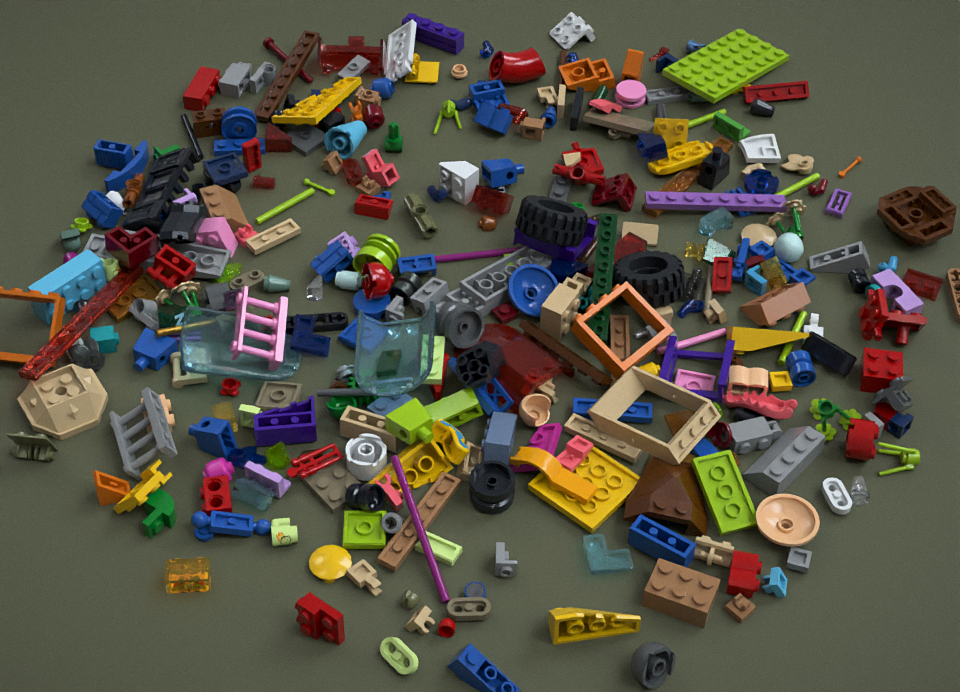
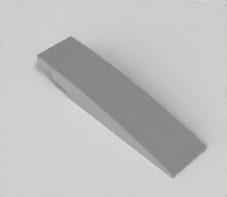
M125 230L130 235L136 233L134 231ZM92 233L82 252L89 249L99 258H115L106 251L105 236ZM158 242L159 251L167 244L197 264L193 278H221L231 255L230 250L195 243L175 244V242ZM155 255L132 269H128L120 261L119 265L121 270L146 273L148 267L151 266L153 268Z
M524 246L460 281L459 288L446 294L445 301L431 308V314L436 317L441 307L445 304L459 301L477 309L484 317L491 313L492 309L510 300L508 281L511 274L518 267L524 264H537L550 271L562 260Z

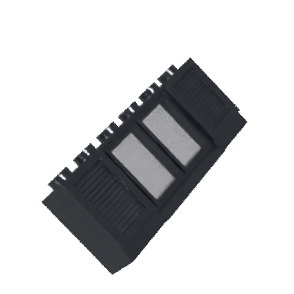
M191 147L181 148L157 157L145 186L122 225L125 230L137 232L147 227L153 233L159 231L163 224V220L159 217L160 214L164 218L168 215L166 202L170 203L177 200L171 193L172 190L177 195L183 193V188L177 182L178 178L182 183L189 181V177L183 171V168L185 167L188 172L195 169L193 164L201 161Z

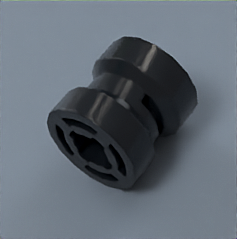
M856 268L848 274L853 291L856 294L865 293L866 287L871 285L865 270Z

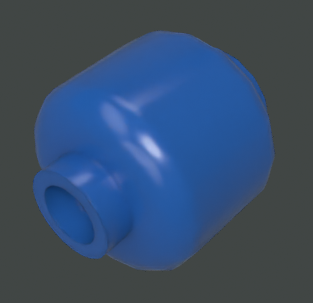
M387 77L374 79L372 86L369 87L370 90L379 92L382 100L391 98L392 94L395 93L394 83Z

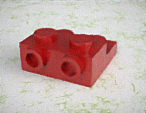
M311 592L298 599L295 604V609L298 610L296 621L300 625L301 632L315 640L323 635L327 641H333L340 646L345 641L343 614Z

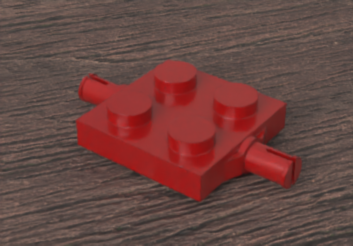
M575 141L571 144L573 150L562 152L561 154L564 163L563 154L580 152L581 160L576 165H581L585 170H589L597 175L604 174V167L594 147L580 148L578 142ZM577 173L575 177H580L583 173Z
M877 288L876 291L869 289L866 292L867 302L858 312L861 325L860 330L864 340L870 341L874 336L876 341H880L883 338L881 333L882 326L889 318L885 291Z

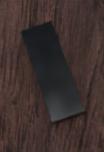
M577 87L570 119V131L577 130L583 103V87Z

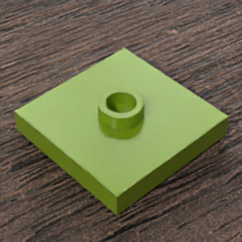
M344 511L343 548L384 549L386 547V531L382 528L381 521L387 512Z

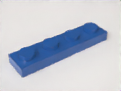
M574 398L573 413L586 419H592L587 411L599 399ZM633 402L617 420L652 423L653 403Z

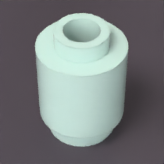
M337 271L335 286L358 291L359 287L362 288L363 277L360 272Z

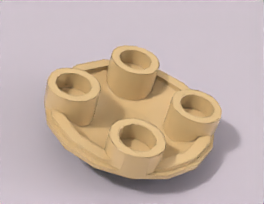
M750 224L742 229L741 243L743 238H749L750 246L761 240L772 246L777 238L774 230L763 224Z

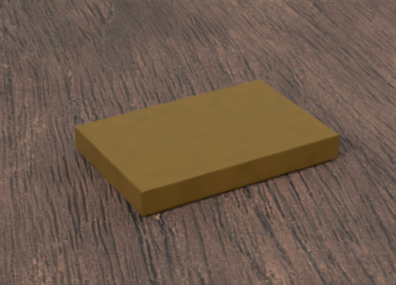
M144 274L99 297L98 303L119 324L134 316L128 309L135 299L141 298L155 301L161 289Z

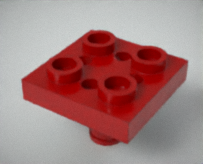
M891 310V312H888L889 318L882 327L897 328L895 344L908 345L909 330L920 331L926 325L927 317H923L921 313H910V315H907L899 310Z

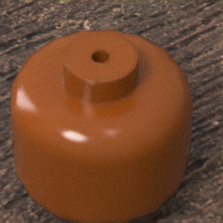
M482 216L478 221V227H481L482 231H494L497 226L495 218L491 216Z

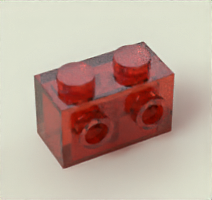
M476 184L471 202L477 203L478 208L487 210V207L493 208V212L503 215L504 212H510L514 196Z

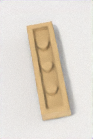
M575 413L572 414L564 425L565 432L574 436L579 435L595 446L634 464L643 452L628 443L600 431L595 422Z

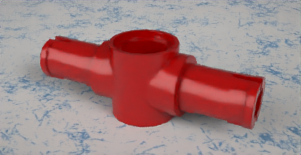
M555 163V168L552 170V174L566 177L576 185L590 183L603 187L604 183L602 182H605V176L591 173V171L585 170L581 165L566 167ZM577 173H583L582 176L575 177Z

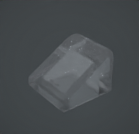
M318 275L308 285V301L322 300L323 278L321 275Z

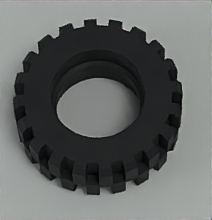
M529 195L521 201L515 224L521 233L526 234L530 238H535V240L557 246L574 247L578 246L583 240L588 215L583 209L562 200Z
M657 250L634 252V254H628L625 258H620L613 267L614 287L617 284L621 286L627 281L652 308L668 306L670 303H675L677 299L679 300L685 291L683 262L674 254L670 255L668 252ZM621 295L617 298L626 306H631Z

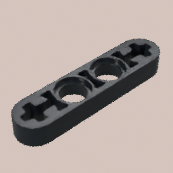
M343 312L287 316L285 335L341 331L348 326V316ZM318 321H325V322H326L325 324H322V325L316 324ZM300 322L306 323L305 326H298L297 324Z

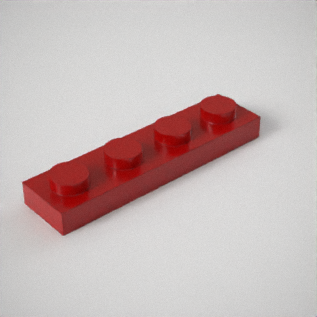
M808 81L743 87L744 104L752 103L754 99L758 100V98L764 102L808 98Z

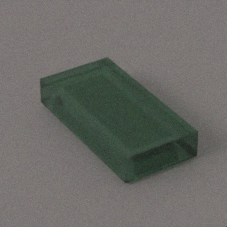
M401 349L382 351L376 369L377 377L397 375L402 358Z

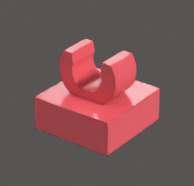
M246 223V226L239 228L234 233V236L238 243L247 248L245 240L258 233L253 230L251 225Z

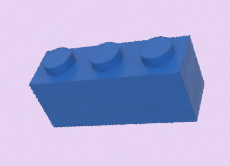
M641 514L629 529L628 544L657 560L661 558L687 568L694 558L696 543Z

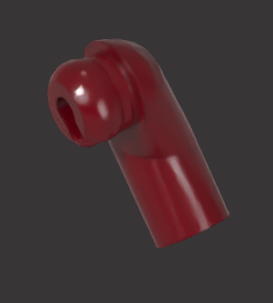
M821 179L818 186L812 184V186L811 184L808 185V194L816 196L825 193L828 181Z

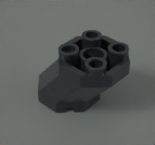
M185 201V204L170 202L168 215L157 232L158 242H175V244H192L196 242V234L207 216L206 205L196 204L194 201Z
M485 340L464 351L456 359L455 369L458 381L473 389L489 384L491 379L499 376L501 366H504L506 363L503 348Z

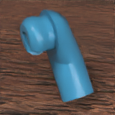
M890 256L888 264L886 262H883V265L879 263L878 272L887 269L895 272L898 258Z

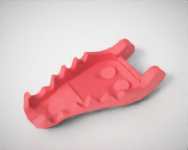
M728 390L727 394L723 395L722 402L728 408H748L761 417H771L775 420L791 418L793 410L798 405V402L794 399L784 401L772 394L766 396L764 392L757 395L755 390L751 394L745 391L744 395H733L731 390Z

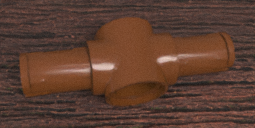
M135 173L133 179L126 181L125 198L122 202L125 208H128V206L133 208L142 191L145 176L142 173L139 176L138 173Z

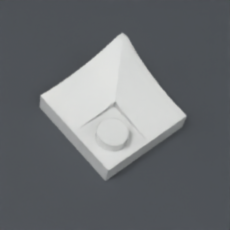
M774 134L756 135L739 140L738 146L744 154L746 163H780L781 156Z

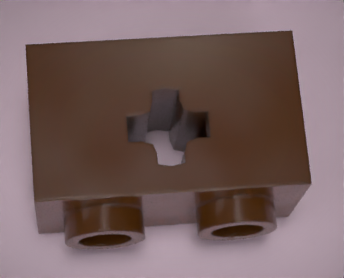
M225 107L191 112L196 139L222 135L221 118L226 111Z

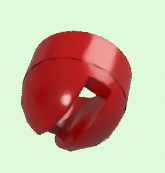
M450 618L442 619L438 624V634L445 638L454 636L455 622Z

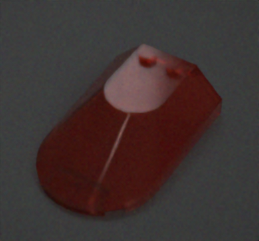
M484 324L483 334L476 344L488 340L503 348L506 363L504 366H501V372L496 379L513 399L514 403L509 409L515 414L519 415V405L524 397L531 395L536 388L560 371L570 378L574 376L573 367L566 364L518 329L504 324ZM455 346V358L457 359L459 355H462L464 351L471 349V347L463 349ZM493 383L488 384V392L490 394H494ZM498 397V400L501 403L505 404V398Z

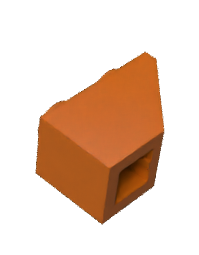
M628 49L621 82L625 80L640 82L644 52Z

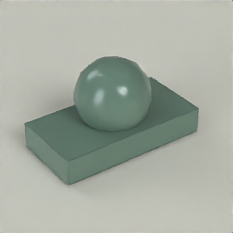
M78 228L60 233L63 247L68 252H76L81 247Z

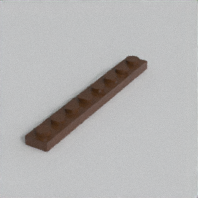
M304 30L254 112L258 121L270 123V115L280 106L319 41V33Z

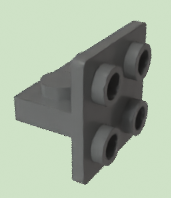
M911 376L895 378L889 383L891 387L885 390L882 389L874 395L875 399L871 403L877 405L889 399L897 411L909 409L914 405L911 401L912 397L906 390L903 391L902 388L914 379Z

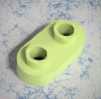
M387 637L382 641L380 645L381 655L400 674H413L417 670L418 658L416 654L399 638Z

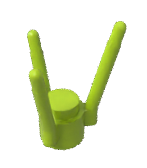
M451 100L443 102L433 134L437 133L443 116L447 118L454 116L458 128L462 129L458 111L455 110V103Z
M877 443L880 447L893 449H879L878 453L900 456V462L905 465L881 471L878 473L879 476L904 470H913L914 466L919 465V450L887 443Z

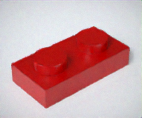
M714 257L713 294H731L732 257Z

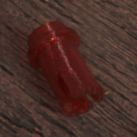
M260 174L254 176L253 186H256V188H275V178L262 177Z

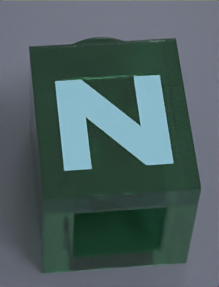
M172 304L159 310V329L188 324V307Z

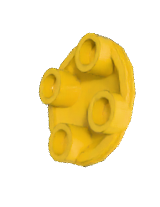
M325 545L316 549L311 554L309 567L315 576L329 584L333 583L335 579L343 577L347 573L346 570L352 567V561L348 551L341 546Z

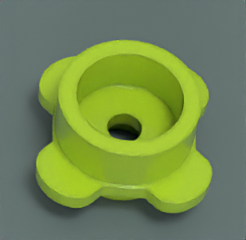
M76 218L74 224H71L70 227L72 229L78 228L80 233H84L87 229H91L93 225L89 224V220L86 218Z

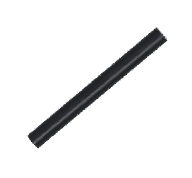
M182 114L180 118L194 152L202 160L204 155L186 114Z

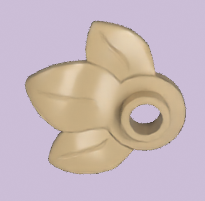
M790 154L788 156L789 162L781 165V168L788 171L798 170L799 174H809L813 169L814 158Z

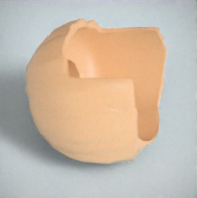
M532 394L524 397L519 405V415L523 422L534 428L546 424L549 420L551 401L542 394Z

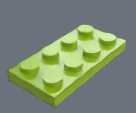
M731 450L693 458L691 464L720 536L757 527L755 520L756 510Z

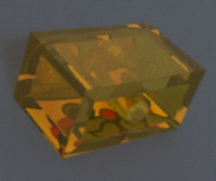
M210 557L166 560L164 581L167 594L211 591L212 569Z

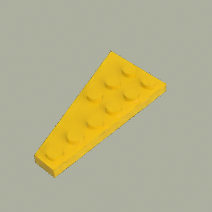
M345 77L332 84L333 88L321 90L320 95L316 96L313 94L295 104L296 108L283 110L281 116H272V122L292 123L294 125L318 124L320 120L326 117L330 111L334 110L338 104L342 103L350 93L362 84L361 77Z

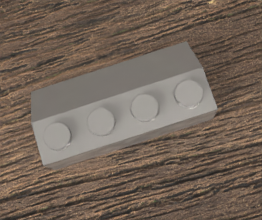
M810 426L789 428L743 473L742 477L771 496L781 494L822 452L826 436Z

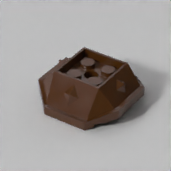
M908 186L880 197L877 215L882 218L884 224L891 232L895 233L904 243L911 247L918 244L927 245L952 234L957 206L934 186H926L925 188Z

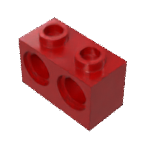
M228 475L203 478L204 487H200L201 500L205 499V503H201L202 512H205L209 517L211 510L233 513Z

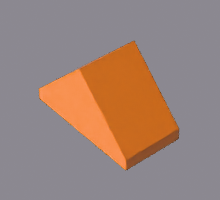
M97 470L93 471L100 506L118 503L131 491L128 481Z

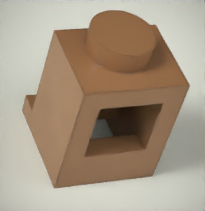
M360 86L355 94V106H357L358 100L362 104V110L369 104L380 106L382 100L380 93L364 89V86Z
M525 117L524 121L520 123L522 138L542 141L545 133L546 118L535 119Z

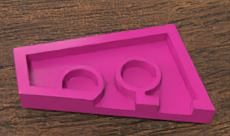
M560 423L540 426L529 440L530 445L528 447L540 448L554 456L562 431ZM513 464L509 466L514 473L539 470L529 464H521L519 467Z

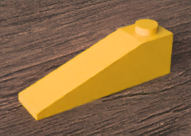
M726 326L727 340H735L733 354H744V351H753L809 337V333Z
M420 439L414 444L408 445L398 455L410 489L435 482L443 471L448 473L453 469V466L446 459V456L434 439L428 444ZM392 462L367 483L375 484V480L378 479L381 484H385L387 480L384 478V474L387 473L391 477L393 489H398L402 493Z
M573 607L555 608L548 611V627L553 645L635 633L640 630L641 617L638 615Z

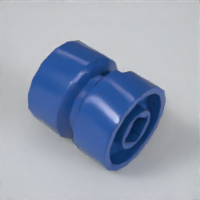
M797 350L786 357L785 362L794 386L805 387L816 380L815 370L808 352Z

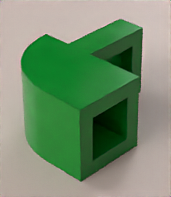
M158 488L144 502L146 514L149 516L142 522L144 535L150 539L155 534L161 532L165 525L172 529L177 520L173 498L167 492Z

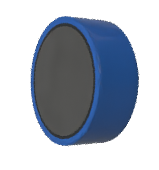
M470 582L465 586L464 597L486 598V588L480 582Z

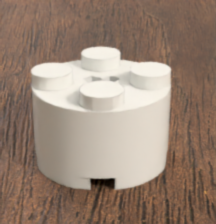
M365 433L360 434L354 440L352 438L348 441L345 448L346 466L356 479L370 481L387 466V447L379 436Z

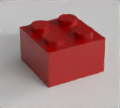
M864 347L860 360L859 391L877 393L882 389L885 390L891 387L889 383L895 378L903 376V352Z

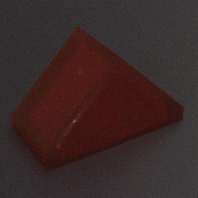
M270 122L267 123L265 135L266 152H292V138Z

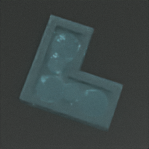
M604 534L583 536V545L590 575L633 571V562L629 548L608 551Z

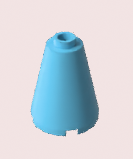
M356 120L330 128L324 137L326 149L330 151L337 150L342 160L351 157L366 135L367 127L362 121Z

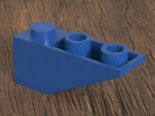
M471 643L460 649L447 665L462 681L481 692H518L520 690L518 686Z

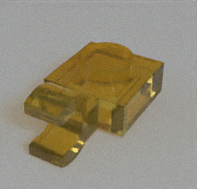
M687 242L684 256L697 257V261L701 262L714 261L716 246L698 244L697 247L694 243Z

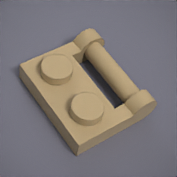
M204 349L174 352L170 355V362L173 367L172 386L174 388L208 382ZM181 361H186L187 375L181 376Z

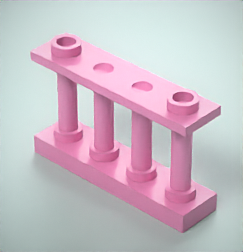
M244 286L241 293H237L235 303L238 305L234 340L230 345V352H232L231 360L235 361L242 352L267 359L269 362L268 369L276 371L283 362L288 298L281 296L277 303L274 302V304L247 297L248 287ZM246 305L271 311L274 314L273 319L246 313ZM245 320L270 327L272 334L267 335L245 329ZM243 336L267 342L268 345H271L270 350L265 351L242 345Z

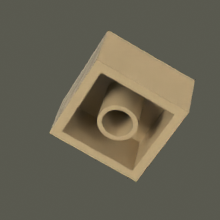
M559 283L541 306L540 329L558 341L564 335H567L571 325L574 323L573 319L579 314V291Z

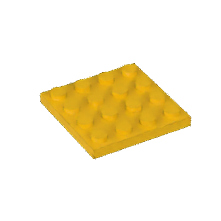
M593 447L583 462L572 472L598 486V492L587 505L551 486L549 480L542 472L528 483V490L590 533H593L627 501L640 476L601 450Z

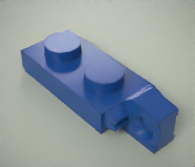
M743 238L742 244H738L737 255L739 256L734 259L732 281L742 282L746 269L745 260H748L750 253L749 238Z

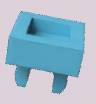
M780 567L771 568L770 575L763 576V580L768 584L762 586L765 593L774 592L777 598L786 597V576Z

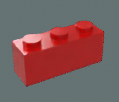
M202 66L199 68L183 94L184 109L204 111L209 106L211 98L216 94L219 79L222 78L220 77L219 69Z

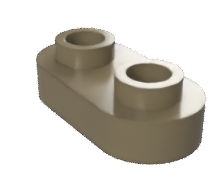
M252 270L232 279L230 282L231 293L237 295L238 292L241 293L244 286L248 287V292L261 287L264 283V273L260 270Z
M484 597L453 598L447 604V615L454 621L484 620L491 613V604Z

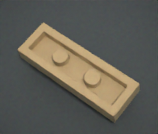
M290 218L246 239L245 243L257 255L300 234L301 228Z

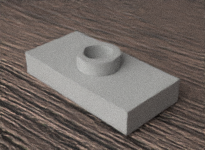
M357 55L337 76L341 80L345 77H359L371 63L369 60Z

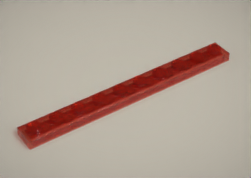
M124 266L18 371L20 378L37 381L144 273L143 267L135 266L132 269H128Z

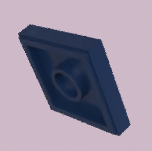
M235 152L202 162L203 168L214 185L222 186L249 177L248 171Z

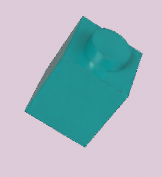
M113 325L90 328V338L98 342L99 352L102 354L117 352L116 344H120L119 333H115Z

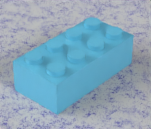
M87 249L27 287L28 292L29 290H37L45 295H48V292L59 293L62 298L66 299L64 314L73 310L76 301L88 300L107 287L103 261ZM31 301L34 314L47 325L51 324L55 304Z

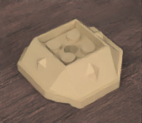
M69 364L30 380L26 389L17 400L34 431L51 435L53 438L62 441L99 425L102 418L101 415L108 402V394L92 369H84L75 364Z

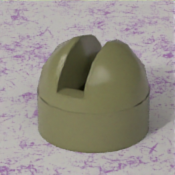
M406 590L401 598L402 606H407L409 610L415 608L420 601L419 596L409 590Z

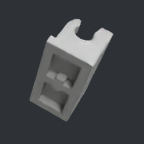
M432 277L410 297V301H412L415 313L417 314L421 309L424 318L428 319L432 316L431 308L445 301V295L449 293L448 283Z

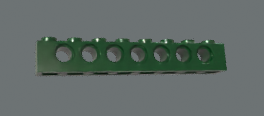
M599 213L591 304L594 303L596 305L604 294H611L618 214ZM610 304L590 318L589 328L605 345H607Z

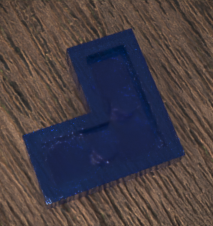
M296 314L290 350L328 357L331 337L312 334L315 318Z

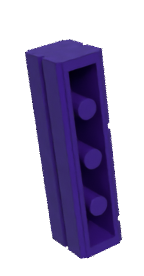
M409 13L402 20V26L412 19L417 23L415 40L455 55L464 48V33L456 28H449L442 23L433 22L414 13Z

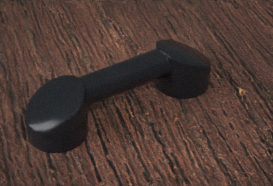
M241 180L228 183L224 189L233 193L238 192L241 188ZM204 183L193 184L192 192L200 197L199 189L205 188L206 185Z

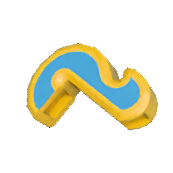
M442 419L435 420L432 424L434 441L442 445L446 459L455 465H460L470 453L469 446L464 444L465 438L463 434L450 423Z

